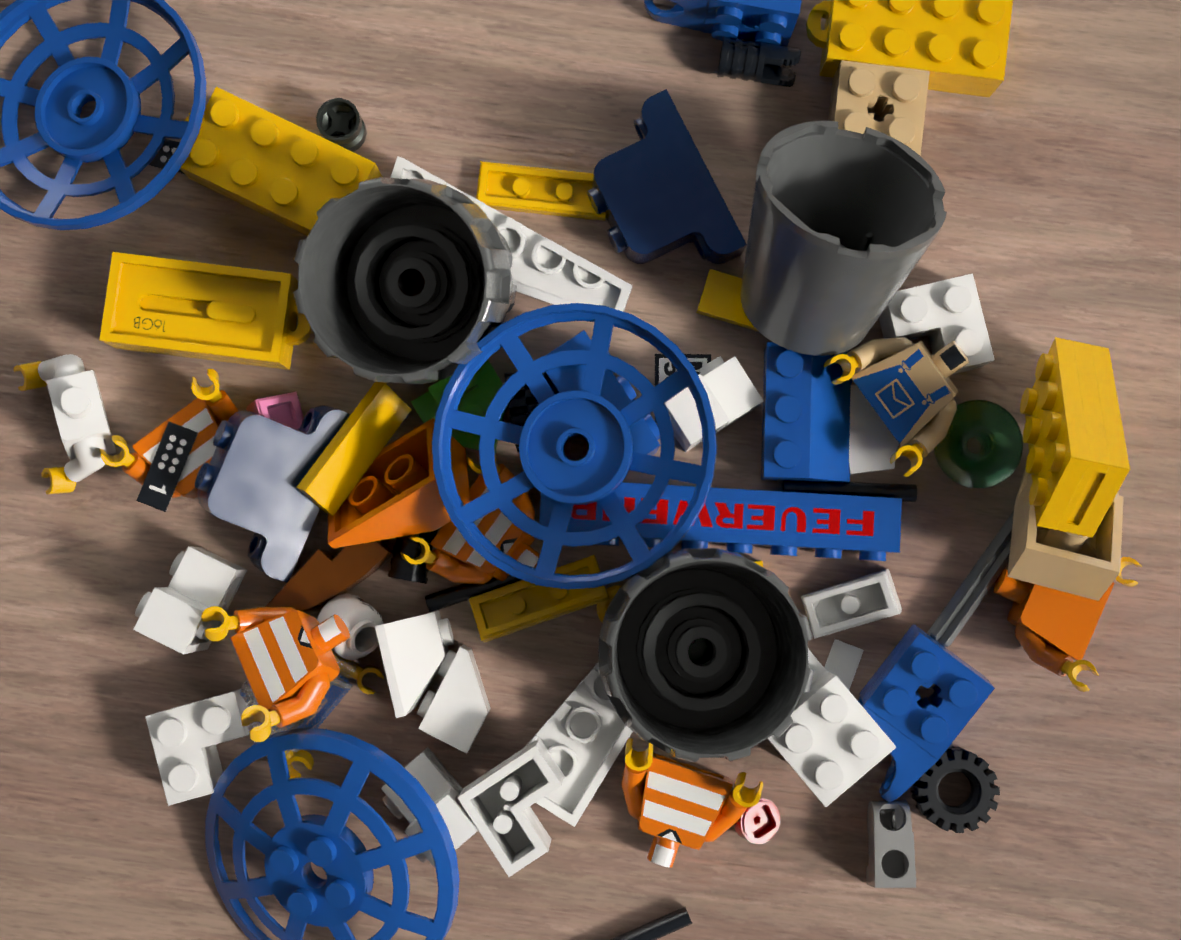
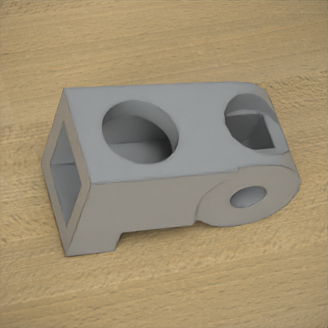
M870 801L867 810L869 866H866V884L874 888H916L914 832H912L911 812L908 802Z

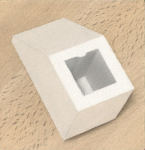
M462 645L457 653L452 650L448 651L437 673L443 676L444 679L437 693L431 690L427 692L417 715L423 717L418 729L467 754L491 708L473 651L466 645Z

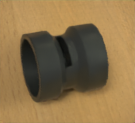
M334 98L323 103L318 109L316 123L323 138L352 152L358 150L363 145L367 135L366 125L353 103L343 98Z

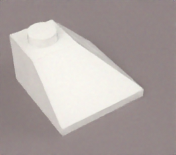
M439 611L375 626L396 718L406 716L417 707L438 673L449 651L448 645L454 644L449 619H441Z

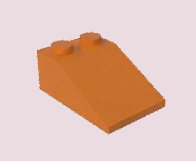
M434 418L384 447L335 515L328 514L327 544L333 549L431 532L451 522L440 497L433 470L432 437L435 423ZM452 436V472L457 492L463 505L470 502L466 449Z

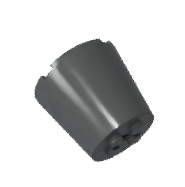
M812 121L788 127L773 136L763 148L757 165L741 286L742 307L752 325L772 342L802 354L815 356L835 355L857 346L868 334L936 238L945 221L947 212L944 211L942 200L945 195V189L933 168L907 145L887 134L868 127L865 128L864 134L838 129V121Z

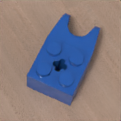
M644 0V6L647 13L654 20L712 34L713 38L723 41V37H730V39L735 40L738 38L754 41L755 43L764 42L788 46L799 17L802 0H668L677 3L669 10L657 8L653 0Z
M915 624L909 628L861 690L857 700L896 746L890 752L892 756L891 764L879 789L881 797L887 802H892L899 798L941 758L995 689L984 675ZM935 684L933 687L934 692L931 696L920 697L917 689L921 685L925 688H930Z

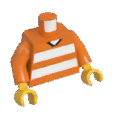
M207 369V375L213 382V385L210 387L200 386L196 378L192 377L191 389L197 398L132 445L136 452L129 453L127 443L123 437L119 435L111 436L112 441L122 447V451L118 455L112 456L100 448L101 458L104 463L111 467L122 466V470L143 485L170 421L198 432L172 498L180 496L196 498L198 489L195 488V480L204 463L210 464L216 450V446L213 445L215 433L222 421H228L234 413L238 412V409L227 393L219 390L218 373L214 369Z
M467 457L468 464L472 470L482 474L481 466L474 464L472 459ZM496 464L502 484L515 476L504 464ZM479 475L469 489L470 502L489 492L482 475ZM527 491L512 501L526 516L534 520L536 512ZM499 508L474 522L481 533L499 550L522 564L536 568L540 553L530 547L535 538L515 526L504 516ZM452 521L442 526L430 544L437 549L431 551L430 546L424 539L411 536L409 539L420 543L422 547L421 554L416 558H410L401 553L402 558L410 564L426 563L428 570L454 583L485 584L493 577L503 582L509 576L508 573L489 563L471 547Z
M211 606L206 608L201 615L203 622L217 620L222 623L220 627L205 630V637L207 639L220 641L227 636L229 630H235L237 633L230 638L258 705L250 706L243 711L241 715L242 726H249L253 722L263 723L250 730V739L255 742L265 741L271 734L272 726L276 725L278 728H282L309 717L317 711L330 688V682L340 672L339 665L331 649L350 638L346 624L338 615L334 614L322 623H319L315 617L296 610L294 607L235 610L233 616H228L223 608Z
M629 738L626 741L625 766L621 786L628 813L638 820V830L654 835L647 859L655 864L672 868L680 844L700 850L704 842H714L740 819L748 807L755 806L760 800L763 782L760 781L755 788L745 787L744 782L747 774L745 772H740L737 775L734 789L731 790L733 783L729 777L654 753L653 744L649 742L648 748L645 751L638 752L632 748L633 738Z

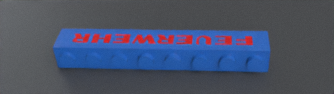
M622 482L615 492L628 514L643 500L652 484ZM667 485L655 508L642 522L636 525L648 548H653L661 542L679 522L693 497L696 487ZM710 487L701 512L691 529L680 540L682 541L681 550L708 548V543L726 544L727 551L752 554L753 545L770 546V555L797 556V548L815 549V557L842 559V550L859 551V560L886 561V553H900L902 498ZM541 493L539 524L548 527L555 500ZM599 501L574 505L567 532H589L607 527L612 523ZM620 537L596 545L619 546Z

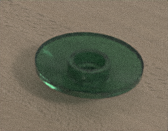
M970 400L956 405L957 411L946 437L934 448L938 465L951 480L968 488L981 489L1000 484L1013 474L1022 457L1023 436L1017 421L1005 408L990 401ZM970 438H976L980 442L981 448L977 454L971 453L967 448V442Z

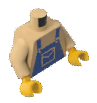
M905 337L873 339L849 351L847 355L839 354L825 361L824 367L832 363H838L843 370L842 376L831 383L837 385L851 378L898 441L901 448L891 456L890 463L892 464L899 456H906L911 462V468L903 475L905 477L918 470L923 458L946 437L957 411L954 397L959 392L949 377L969 363L968 358L955 341L950 342L932 355L922 341L913 344Z

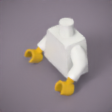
M72 354L62 355L42 362L36 361L16 365L13 371H21L24 377V385L18 387L20 391L48 387L61 440L70 459L65 464V467L43 469L41 473L42 478L50 477L51 480L50 488L45 492L46 494L73 492L76 482L83 480L105 465L101 458L100 448L108 455L116 453L96 374L93 370L85 371L81 358Z

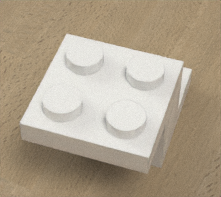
M808 649V666L814 671L810 692L801 695L791 714L793 723L780 737L772 735L767 739L820 802L827 807L892 752L896 746L840 679L828 672Z

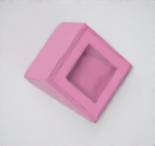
M297 392L256 399L246 408L247 411L259 414L292 429H299L304 419Z

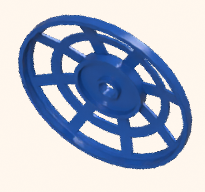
M16 0L0 13V49L22 25L31 19L44 39L22 61L11 81L0 78V97L4 98L1 126L6 146L0 148V167L14 163L16 168L29 181L48 191L36 211L32 212L9 199L0 190L1 210L15 219L36 227L54 230L88 229L111 223L134 212L154 198L174 178L188 158L199 134L205 111L207 82L203 58L195 37L179 14L164 0H112L109 23H86L59 31L47 9L71 0ZM130 1L141 4L160 15L180 37L162 55L145 37L126 28ZM106 38L101 58L81 57L75 59L68 47L70 44L86 39ZM123 42L139 50L151 63L132 78L117 66ZM188 54L193 65L195 77L194 100L189 122L172 120L175 92L173 79L170 71ZM53 55L59 67L46 79L40 90L28 87L27 83L35 71ZM159 81L162 93L160 118L141 115L140 94ZM90 101H96L94 112L89 117L80 118L82 107ZM20 103L35 107V122L38 129L37 133L22 140L19 139L17 126ZM134 132L152 135V140L143 153L130 166L126 167L120 149L128 143ZM165 139H181L178 148L165 167L146 187L136 193L132 179L140 174L154 159L163 146ZM51 147L65 158L55 179H52L41 173L29 161L28 156ZM104 160L110 174L109 178L89 184H73L83 162ZM113 189L116 190L120 204L108 210L81 218H52L66 196L88 197L106 193Z
M584 303L549 305L525 312L499 325L477 342L479 349L483 352L471 359L467 364H458L444 389L436 412L432 437L433 470L439 494L451 521L467 543L489 563L513 577L539 586L560 589L597 588L624 581L650 568L672 551L691 529L705 504L714 478L717 455L715 419L708 394L695 368L678 346L656 327L632 314L607 306ZM571 321L594 322L590 350L559 351L533 360L519 336L532 329L553 323ZM613 326L627 330L649 342L670 360L677 371L654 387L636 368L617 357L608 355ZM503 347L518 371L497 391L487 409L485 417L458 411L462 395L473 376L491 355ZM587 365L581 391H566L555 395L542 374L562 366ZM605 369L625 378L640 391L642 396L619 411L612 403L600 396ZM527 384L539 405L531 412L524 426L500 421L510 400ZM687 387L695 400L702 427L703 454L701 465L674 460V429L665 403ZM651 412L656 417L660 432V457L633 451L634 445L630 426ZM453 429L480 435V466L485 485L489 491L463 505L457 492L452 472L451 437ZM574 435L585 436L589 443L587 455L579 461L569 460L564 453L566 441ZM495 439L519 445L520 460L524 470L503 484L499 479L495 464ZM629 470L654 475V482L646 496L628 514L615 490L623 482ZM669 479L697 484L693 497L679 522L661 542L649 550L636 525L642 522L655 508L667 488ZM534 487L547 497L554 499L555 503L548 527L526 516L515 506L512 500ZM599 501L612 523L607 527L589 532H567L574 505ZM499 508L504 516L519 529L534 538L543 540L544 543L536 568L522 564L499 550L481 533L474 522ZM620 537L633 560L618 568L595 574L566 575L555 573L563 546H592Z
M298 728L277 732L270 735L263 742H256L237 756L219 777L214 793L211 794L205 819V846L208 864L216 889L231 917L250 940L271 939L255 926L239 899H246L258 919L281 940H303L307 923L328 927L335 940H356L346 922L358 911L385 922L382 928L367 940H390L399 928L426 936L425 940H444L452 926L458 906L460 878L456 851L449 829L436 804L419 781L398 761L376 746L349 734L328 729ZM292 749L318 750L341 756L353 763L341 786L316 778L290 779L285 751ZM267 756L273 784L255 795L241 813L224 797V793L239 772L255 760ZM370 772L384 781L403 800L417 819L422 829L421 832L397 840L383 818L366 801L358 797ZM295 795H313L332 801L333 805L328 816L315 814L301 816ZM277 799L285 826L273 837H270L252 822L264 806ZM350 813L356 815L370 829L381 846L366 850L358 836L345 826ZM219 816L235 831L232 857L237 880L228 879L222 861L218 838ZM246 841L265 855L264 867L266 876L249 879L245 860ZM431 850L435 862L438 882L437 910L434 919L407 911L410 882L405 859ZM311 862L325 870L327 879H322L314 873ZM386 865L390 866L393 882L392 905L371 896L374 883L373 869ZM274 894L279 903L290 913L286 929L268 913L258 897Z

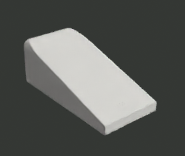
M889 569L801 596L814 639L898 615L902 612Z

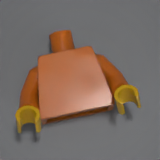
M1122 557L1120 573L1116 580L1124 586L1134 587L1138 582L1123 579L1121 571L1127 565H1134L1136 567H1142V565L1131 557ZM1004 569L996 580L994 593L1013 601L1007 620L1016 626L1015 637L1029 658L1058 676L1068 675L1071 683L1078 691H1089V687L1077 681L1076 677L1083 670L1091 671L1094 675L1099 676L1095 666L1089 661L1082 660L1115 583L1113 582L1100 600L1097 601L1007 577L1008 570Z

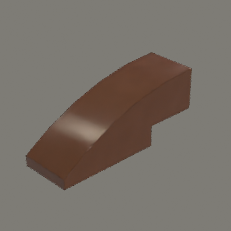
M382 540L345 546L336 557L327 550L318 549L265 607H294L296 610L306 612L324 605L337 595L350 591L376 572L394 552Z

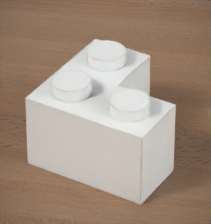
M973 274L899 290L879 317L884 338L905 337L911 340L928 336L932 354H935L950 342L955 341L968 358L969 363L954 374L981 368L995 360Z
M721 356L717 357L698 370L700 373L698 376L709 397L715 419L716 433L764 402L735 356L726 362L723 361ZM687 387L665 403L671 418L674 436L685 452L702 442V427L695 400Z
M188 546L186 552L181 551L171 565L169 574L173 578L169 586L154 587L152 593L147 592L140 600L135 611V616L139 619L133 630L181 654L208 650L212 641L205 637V630L217 628L221 622L217 620L203 622L201 618L202 612L211 606H218L227 612L247 570L202 547Z
M247 687L145 716L168 806L214 793V788L223 773L216 744L247 736L252 728L257 727L256 722L251 723L249 726H242L241 715L246 708L252 706Z
M540 738L465 786L457 797L508 877L548 852L552 840L530 806L560 787L564 774Z
M427 747L404 768L419 781L436 804L449 829L456 850L473 836L478 829L457 798L463 788ZM385 783L381 788L386 794L383 797L385 805L398 819L404 816L410 823L404 832L408 836L421 832L422 829L415 816L403 800ZM431 850L415 855L422 863L428 860L436 868Z

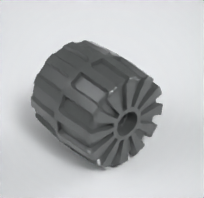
M379 177L361 181L357 190L343 198H331L317 211L318 220L306 240L299 241L294 258L299 264L298 289L293 292L298 313H304L315 334L313 342L327 357L339 358L353 367L356 376L375 382L425 384L452 376L458 364H467L471 359L483 352L479 349L477 342L503 324L506 314L510 312L515 304L517 285L513 284L510 270L512 267V253L504 236L487 217L486 213L471 199L449 186L431 180ZM413 270L421 272L425 280L424 289L416 296L410 294L405 286L406 277Z
M688 548L665 555L650 568L630 577L619 588L607 608L599 635L598 663L603 686L624 724L642 740L653 744L675 758L694 763L699 758H725L731 762L751 755V748L772 735L780 737L793 723L791 714L801 695L810 692L814 671L808 666V641L813 638L807 617L798 611L788 594L789 587L773 572L738 553L719 548ZM699 638L708 639L713 647L712 657L703 664L693 663L688 655L689 646L694 640Z

